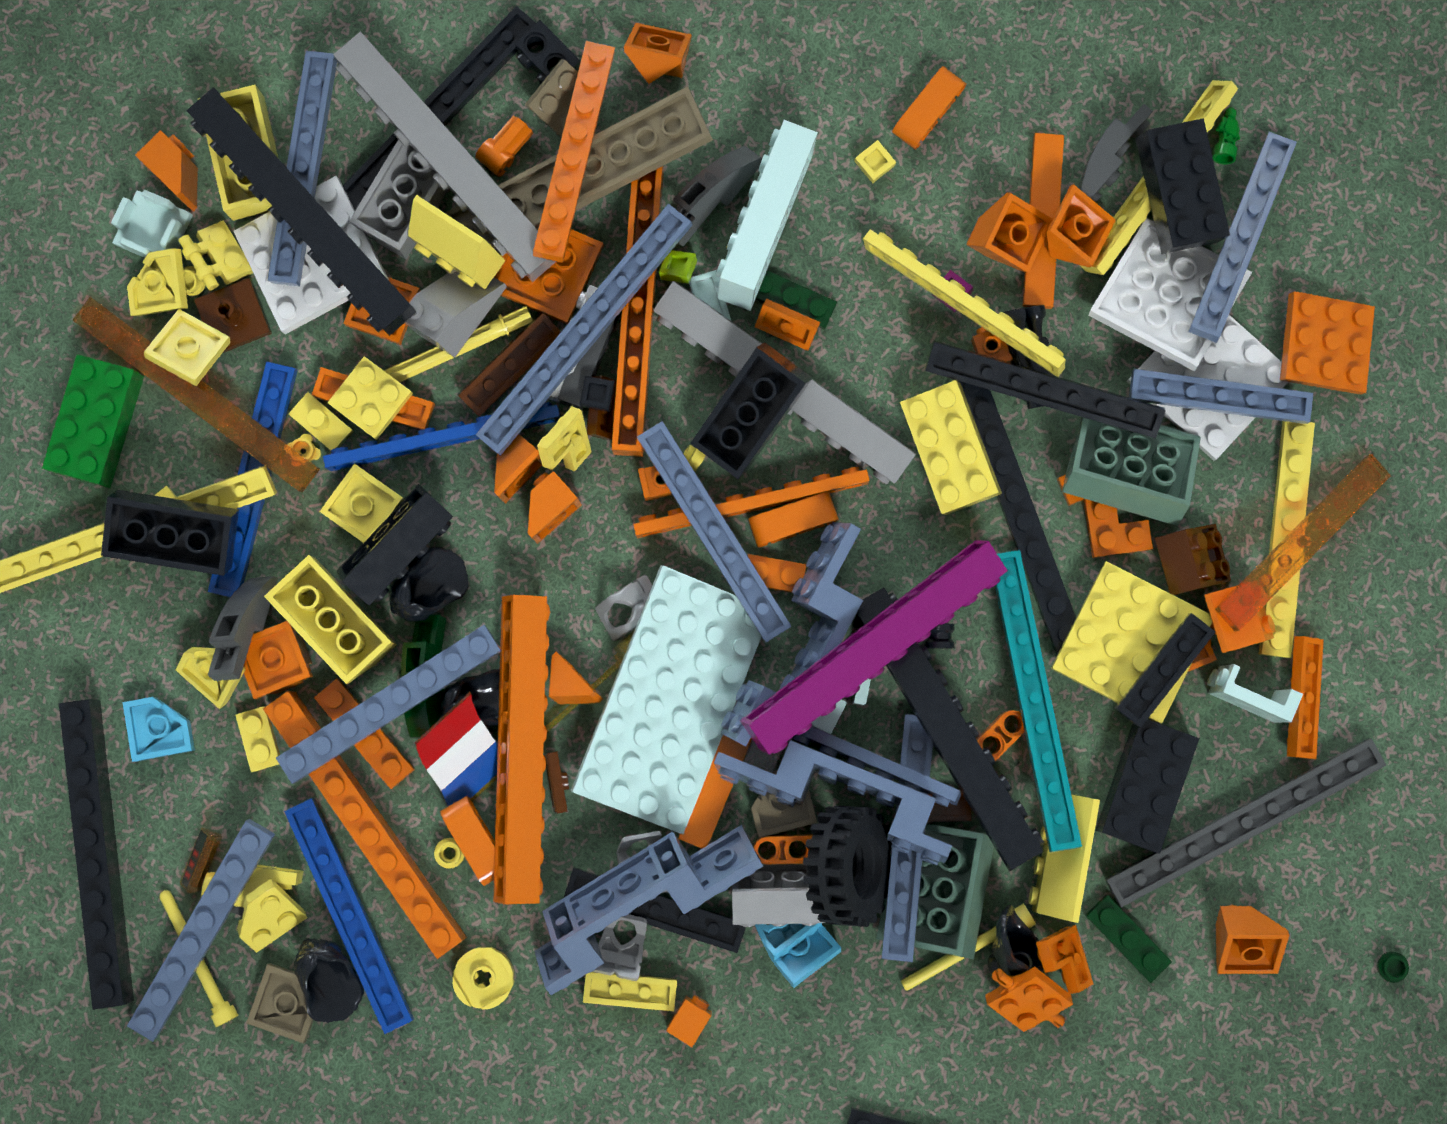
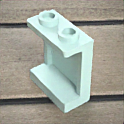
M1235 664L1219 666L1218 670L1214 669L1210 674L1207 685L1211 687L1208 694L1274 723L1292 722L1303 696L1302 693L1293 689L1275 690L1270 700L1236 685L1234 681L1240 666Z

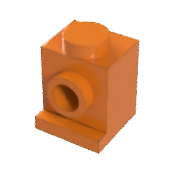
M983 327L976 330L977 335L973 336L971 340L975 353L1009 363L1013 360L1007 343ZM994 341L997 344V348L989 350L986 347V343Z
M654 466L638 469L645 501L672 495L666 484L660 485L656 482L659 473Z

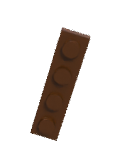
M541 312L457 395L479 417L542 356L561 331Z

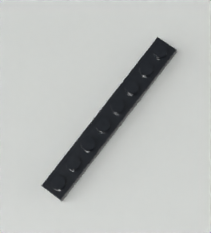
M938 341L933 342L925 367V371L1152 438L1157 437L1166 411L1163 407Z

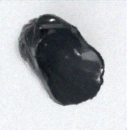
M442 547L429 548L400 580H395L391 585V612L407 621L426 620L430 615L441 610L446 605L461 599L469 587L468 574L462 557L453 553L450 549Z
M492 669L477 676L464 677L455 684L448 686L440 699V719L470 692L476 712L486 727L498 725L500 669Z
M1012 904L1002 910L997 921L996 938L992 946V954L988 958V969L993 974L999 968L1012 977L1022 974L1033 967H1036L1043 973L1044 968L1038 958V948L1036 942L1039 940L1035 937L1032 930L1018 917Z
M315 938L304 939L296 954L293 968L304 994L308 1015L317 1022L329 1023L347 1019L358 1009V1004L364 994V988L359 977L354 973L350 962L342 954L341 948L335 942L324 939L317 940Z

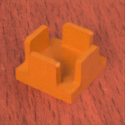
M288 621L253 634L243 666L246 669L244 675L253 699H259L268 694L280 693L304 683L303 680L313 677L309 667L312 661L301 635H297L295 629Z

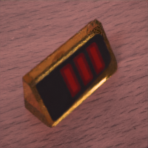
M201 828L180 880V885L186 892L195 893L202 889L205 876L210 869L222 839V834L207 828Z

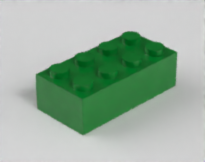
M77 354L42 469L54 474L111 488L144 376L134 369Z

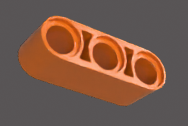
M942 66L899 119L892 133L916 150L921 144L919 142L924 141L939 122L937 119H941L955 102V97H959L967 83Z
M824 492L749 518L748 522L756 545L759 548L768 545L769 542L772 544L796 536V533L802 534L823 527L825 523L827 525L837 522L839 518L830 492Z
M1015 710L1001 713L976 739L982 749L983 741L987 737H993L996 740L997 749L992 753L995 761L1025 732L1021 713ZM1009 715L1014 716L1018 720V728L1013 733L1008 732L1004 727V721Z
M465 796L441 810L440 814L476 877L485 886L494 881L495 839L471 799Z
M813 834L768 835L758 838L754 843V848L762 864H803L804 858H808L809 851L806 847L807 839H812ZM768 841L775 845L776 849L772 857L763 858L759 855L758 848L761 843ZM802 841L805 844V853L801 857H793L789 854V846L792 842Z

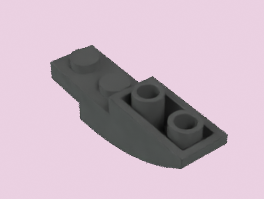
M1145 104L1140 107L1125 125L1115 118L1093 149L1085 165L1078 188L1094 202L1101 198L1102 195L1099 193L1101 188L1105 184L1110 188L1121 175L1118 169L1123 161L1120 158L1130 148L1131 144L1128 142L1134 134L1140 136L1151 124L1147 119L1153 111Z
M746 146L733 150L708 165L673 199L679 205L676 210L693 224L678 242L681 246L686 244L719 202L725 206L729 205L760 167L762 158Z
M266 576L248 579L233 593L225 604L209 639V643L216 648L208 672V676L214 681L240 679L253 633L255 631H263L271 603L264 596L276 586L277 577Z

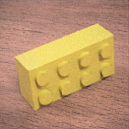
M251 85L220 93L278 158L265 98L257 86ZM206 134L223 211L233 221L269 212L267 209L272 205L266 198L261 202L248 189L252 183L246 176L242 180L239 179L229 167L233 162L227 155L221 158L209 144L213 140Z
M954 380L900 402L941 514L948 515L1002 494L960 382Z

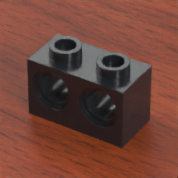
M541 20L515 42L518 53L516 55L517 60L524 68L528 70L531 67L538 74L536 78L540 84L550 74V69L557 65L561 59L566 60L577 72L579 71L581 61ZM534 45L544 47L539 53L530 52L531 47Z

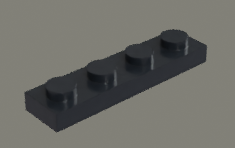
M1189 613L1114 709L1135 726L1141 728L1216 631L1194 614Z

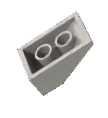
M459 272L447 273L413 297L409 304L415 309L416 313L405 324L419 336L455 358L506 289L507 285L493 278L486 289H483L476 283L473 287H470L458 278Z

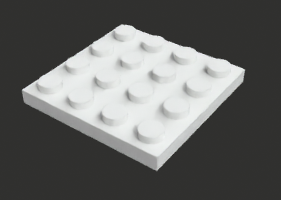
M334 176L316 187L315 200L388 279L368 236L349 222L355 210L340 179ZM268 212L234 230V233L281 332L287 334L349 301L347 296L350 292L344 285L338 288L329 279L327 274L330 272V269L324 263L319 267L307 254L311 250L308 245L306 247L300 287L270 283L268 281L277 220Z
M1147 218L1133 238L1088 316L1195 371L1212 341L1188 331L1219 255L1202 246L1161 254L1154 221ZM1249 270L1245 272L1234 303L1252 273Z
M1228 315L1218 342L1212 341L1195 371L1157 351H1154L1138 368L1139 370L1281 389L1288 383L1280 380L1282 362L1230 315ZM1131 377L1126 381L1131 384ZM1153 404L1165 408L1164 416L1180 431L1200 436L1199 448L1213 461L1219 458L1255 418Z

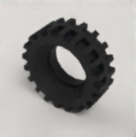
M828 806L825 808L826 813L820 812L818 814L819 823L812 824L810 829L813 834L812 839H807L806 847L809 849L808 858L803 860V865H807V875L803 876L804 884H808L809 887L806 898L807 901H813L811 911L813 914H819L818 920L820 922L834 925L868 927L869 922L875 923L877 921V913L883 912L885 909L883 900L888 897L887 887L890 876V849L892 848V842L887 840V834L890 830L888 825H882L884 817L882 814H876L877 810L874 808Z

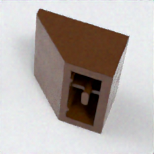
M1216 524L1184 529L1155 538L1170 594H1182L1231 581L1230 565L1225 559L1222 548V536L1217 530Z

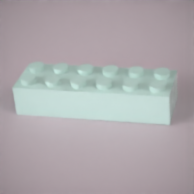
M786 120L783 121L780 130L774 129L769 143L768 155L764 154L759 167L760 174L757 181L754 180L751 185L747 207L743 206L740 212L737 231L732 233L727 245L728 252L725 260L722 259L718 266L715 287L719 288L717 299L751 311L811 162L818 132Z

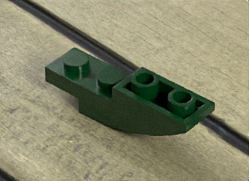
M430 615L426 620L415 621L412 642H403L401 677L442 651L446 625L445 617ZM444 688L404 713L410 738L419 739L440 719V699L444 693Z

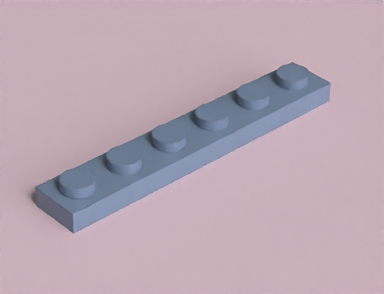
M1134 369L1131 376L1129 398L1146 403L1308 424L1311 419L1313 393Z
M813 726L805 733L796 734L791 738L805 746H808L809 742L820 746L819 751L833 758H836L837 754L848 758L846 762L861 769H864L865 766L876 771V775L891 781L894 778L903 782V785L919 792L924 791L936 798L935 803L948 807L949 803L957 806L961 792L958 789Z

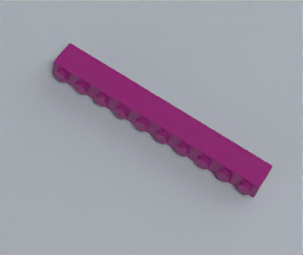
M975 540L747 714L740 722L759 750L769 755L782 751L788 745L787 741L796 734L800 735L808 731L812 726L811 722L820 715L825 716L831 713L836 708V703L842 698H848L860 690L859 685L867 679L879 676L884 671L883 667L890 661H896L905 656L908 652L907 648L915 642L919 643L927 639L931 635V630L938 624L942 625L949 622L955 616L954 612L960 607H966L975 602L978 598L977 594L984 589L997 585L1001 580L1000 577L1008 570L989 541Z

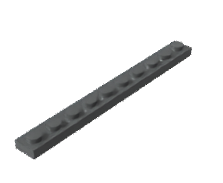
M1367 738L1161 849L1160 854L1154 852L1109 876L1105 881L1119 907H1123L1386 766V763L1372 738Z

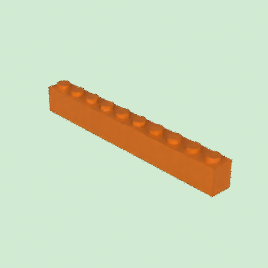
M664 166L631 182L626 254L661 213ZM657 268L622 309L612 437L613 455L643 457L644 449L637 440V436L645 432Z
M502 596L500 643L502 651L500 652L493 898V902L501 904H539L540 896L543 892L540 865L544 860L541 834L544 832L545 827L544 818L542 817L545 788L542 783L543 773L546 769L543 743L547 737V729L544 725V712L548 705L547 696L545 695V682L548 678V666L545 663L546 651L549 647L546 623L550 616L547 596Z
M287 691L263 708L290 748L321 729L296 692ZM338 755L310 773L309 776L434 956L437 959L466 939L467 936L342 757Z

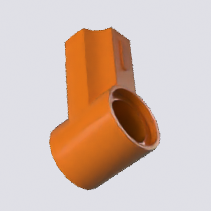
M513 115L493 139L488 138L479 147L475 158L500 177L506 172L504 169L512 165L515 159L514 156L533 135V131L525 122Z

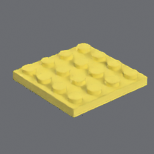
M1106 561L1051 669L1119 703L1189 613L1194 614L1209 627L1212 624L1211 615ZM1190 666L1150 715L1149 720L1159 724L1163 723Z

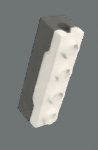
M589 285L587 292L582 291L576 308L581 309L597 290V287ZM620 313L548 399L568 407L583 410V407L579 404L585 376H596Z

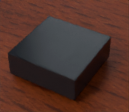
M585 376L579 405L584 408L610 412L616 385L615 381Z

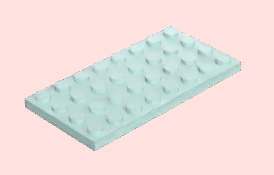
M660 565L571 792L684 834L723 736L721 734L723 729L721 726L725 715L734 708L737 692L743 685L761 639V635L736 595Z

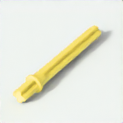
M527 306L504 316L499 314L498 319L476 328L456 357L506 334L509 337L511 336L510 332L530 324L533 319ZM436 346L384 371L400 383L454 357Z

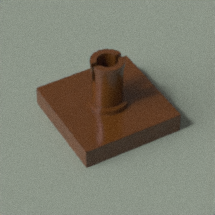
M250 278L194 299L202 322L230 337L231 343L224 352L272 334Z

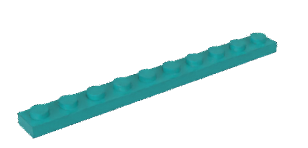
M1018 550L998 553L997 555L1008 571L1000 577L1001 580L995 585L1049 852L1081 848L1080 833L1021 552Z

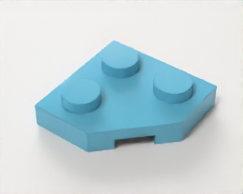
M157 697L122 702L132 762L195 751L190 721Z

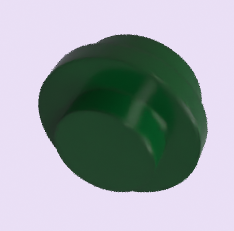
M1390 951L1384 953L1379 958L1377 970L1384 980L1397 983L1404 980L1407 976L1409 964L1402 954Z

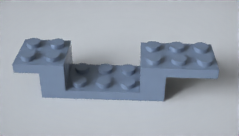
M833 522L832 525H828L824 529L820 538L822 543L818 551H814L807 561V572L803 578L798 579L793 587L792 593L794 596L791 601L816 614L821 619L812 625L808 634L810 639L806 647L801 648L797 653L794 661L796 666L791 675L788 674L784 678L780 689L841 644L863 602L862 599L833 584L861 530L852 523ZM750 680L747 684H743L737 692V703L733 711H729L722 721L721 726L723 729L721 734L746 746L751 736L740 720L776 692Z
M791 740L776 775L721 752H718L714 761L721 779L736 785L738 781L747 783L750 791L765 796L767 792L774 794L778 802L789 807H794L795 803L802 806L815 772L819 774V779L827 783L836 785V782L839 781L848 786L847 790L857 795L864 796L865 793L877 797L876 802L893 808L894 804L899 805L887 838L888 841L892 842L891 847L907 854L910 850L921 854V860L933 865H938L939 861L945 863L949 856L952 845L923 834L936 800L934 797Z
M740 825L691 856L686 852L674 832H671L543 910L551 941L534 952L544 986L549 994L553 995L559 990L565 989L572 982L587 973L593 972L597 967L604 964L594 935L595 933L602 931L606 926L619 918L627 916L645 902L655 899L665 890L669 892L682 913L686 914L763 867L743 826Z

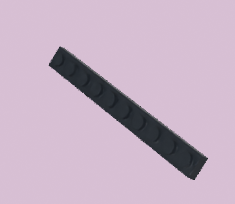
M518 6L496 26L424 101L444 126L517 53L515 42L536 24ZM394 133L343 185L355 211L397 143L398 139Z
M958 381L961 383L1002 494L997 496L1016 549L1021 552L1025 573L1054 650L1058 654L1076 619L1074 610L991 391Z

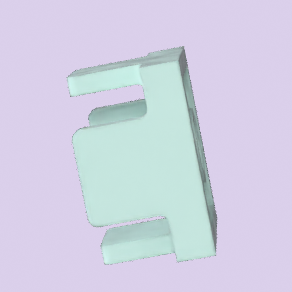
M137 190L132 201L123 197L111 222L118 229L112 243L144 258L149 252L177 249L180 244L178 240L184 236L193 215L176 207L166 198L147 190H143V192Z

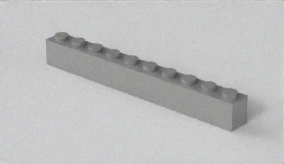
M361 31L333 54L339 64L335 68L347 82L352 79L356 83L355 91L365 103H368L370 100L377 107L374 110L375 114L385 125L390 122L397 129L393 132L397 139L405 147L408 144L416 151L413 154L414 158L424 169L429 165L435 172L432 177L443 190L448 187L455 195L452 197L454 203L462 212H465L467 209L474 216L471 221L482 234L487 231L494 240L491 242L493 247L501 256H504L506 253L514 261L510 264L511 267L521 278L527 276L533 282L557 262L533 256L538 230Z
M674 281L653 309L659 315L656 319L670 330L673 326L677 327L683 332L680 337L695 347L699 343L707 350L704 354L718 364L723 360L731 367L728 371L735 377L756 347L763 344ZM813 379L788 413L791 415L794 411L803 419L800 423L815 433L819 429L827 436L824 440L839 450L841 446L851 452L849 458L861 467L865 464L875 469L873 475L885 484H888L889 481L895 484L916 455L914 451Z

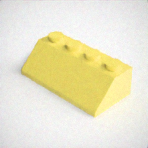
M308 555L264 596L346 684H349L376 665L397 645L324 566L311 555Z
M1072 795L1082 847L1050 853L1044 826L1042 827L1040 835L1045 844H1043L1042 856H1037L1035 860L1034 874L1038 875L1036 887L1032 886L1030 889L1028 903L1033 905L1032 911L1038 914L1078 923L1100 800Z

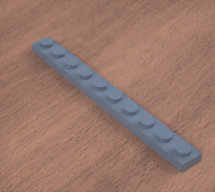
M668 203L477 432L476 436L501 456L692 227L693 224L689 219Z

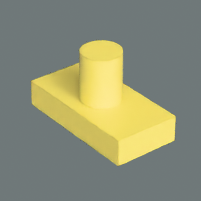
M309 392L289 412L293 419L330 450L340 448L354 432Z

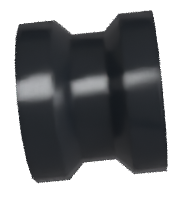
M938 624L931 630V635L925 641L927 649H954L955 642L952 640V633L955 631V624Z

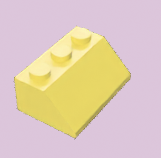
M418 195L415 196L412 203L408 236L416 243L414 249L427 258L431 254L438 258L436 263L449 273L453 269L459 272L458 278L470 287H473L476 283L483 289H486L506 260L484 238Z

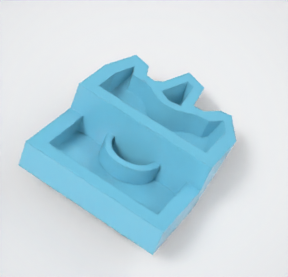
M822 923L812 926L803 924H786L784 926H773L771 924L755 925L770 959L793 988L841 952L840 945L824 928Z

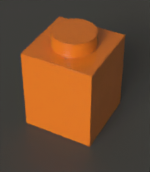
M686 995L669 1022L666 1031L690 1047H693L712 1016V1011L708 1009L710 1004L696 995L692 999Z

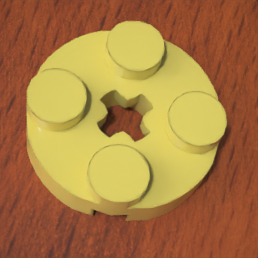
M477 947L465 953L458 960L452 983L457 997L465 1005L481 1009H491L501 1004L508 997L514 985V969L508 957L501 951L496 950V948ZM482 970L484 973L489 972L491 974L489 978L490 985L486 986L484 983L478 984L475 979L479 977L477 971Z

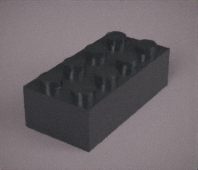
M1204 118L1149 129L1138 136L1135 140L1161 254L1218 243L1230 236Z
M764 342L756 347L690 444L735 478L739 479L748 471L813 378Z
M418 484L371 536L338 568L337 573L341 581L369 606L373 601L379 602L388 593L389 589L387 586L394 579L400 580L410 568L408 564L415 557L420 558L428 551L431 546L429 542L436 534L441 536L448 530L453 516Z
M116 490L107 497L101 556L224 576L232 568L239 509Z
M1148 719L1141 728L1132 723L1095 831L1160 854L1200 738Z

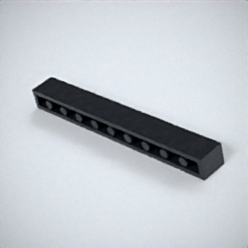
M214 87L186 110L194 119L190 122L193 128L202 137L208 134L213 140L209 144L221 158L227 155L233 162L229 167L239 179L242 180L246 176L252 183L248 189L261 202L266 198L272 205L267 210L279 223L285 220L291 226L287 232L299 245L305 242L311 248L307 252L311 259L319 267L324 263L330 269V272L327 274L329 279L338 288L344 285L348 289L350 294L347 298L359 311L362 307L366 309L370 314L366 320L378 333L384 329L390 336L416 313L409 302Z
M883 587L863 599L856 617L863 627L898 599L893 592L888 594ZM915 642L907 648L908 652L899 660L890 661L886 667L1010 872L1043 852L1041 845L1045 843L1037 829H1030L1026 823L1025 818L1028 817V814L1020 801L1014 803L1008 793L1012 788L1003 774L997 775L992 766L996 762L988 748L982 749L976 739L980 736L971 721L966 723L962 717L961 712L964 709L955 695L950 697L945 689L948 683L940 669L934 671L929 662L932 659L929 650L924 643L919 645Z
M86 699L59 703L92 1010L122 1006L134 1001L101 701Z

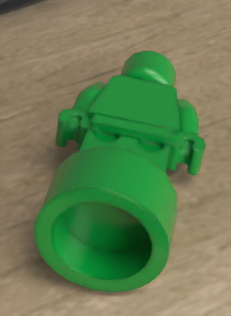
M1233 107L1225 110L1224 117H1221V121L1218 127H1216V131H1219V143L1214 146L1212 157L1213 161L1218 164L1227 165L1236 161L1238 149L1235 146V142L1240 140V128L1238 121L1235 120L1237 111Z

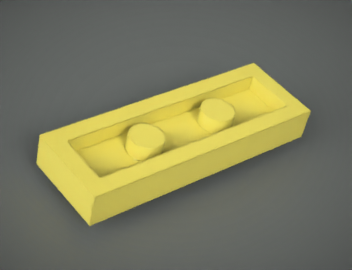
M596 972L587 973L585 976L583 1003L674 1012L677 979L639 975L637 981L618 978L615 973L611 976Z

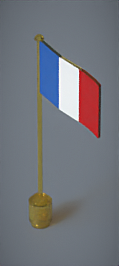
M635 629L614 647L617 654L613 657L617 662L591 684L594 689L621 666ZM469 692L415 741L420 760L440 788L447 807L465 796H468L471 801L475 800L497 779L498 747L494 738L478 716L472 702L471 693ZM578 704L568 705L546 726L547 733Z

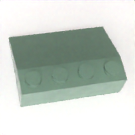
M1081 417L1062 492L1178 526L1190 507L1201 437L1160 425L1157 437L1152 438Z
M926 824L925 835L950 844L952 848L945 863L939 861L938 865H933L922 860L914 947L974 960L994 846L989 837L983 833ZM887 899L883 900L885 909L880 916L876 937L878 940H883Z

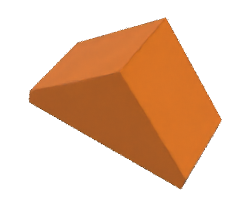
M557 651L552 654L549 697L558 704L600 703L603 700L599 693Z

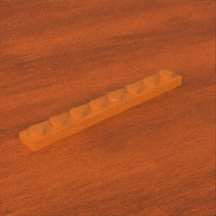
M590 41L585 43L533 249L534 257L563 263L615 54V47Z
M852 467L842 470V475L832 478L829 473L815 476L812 478L813 482L801 484V480L783 484L784 489L773 491L772 487L754 491L755 496L744 498L743 494L732 495L725 498V503L717 504L716 507L723 518L800 501L824 492L834 493L868 485L870 480L867 469L859 471V467ZM681 508L668 511V516L656 518V514L638 518L639 523L633 524L637 539L692 526Z

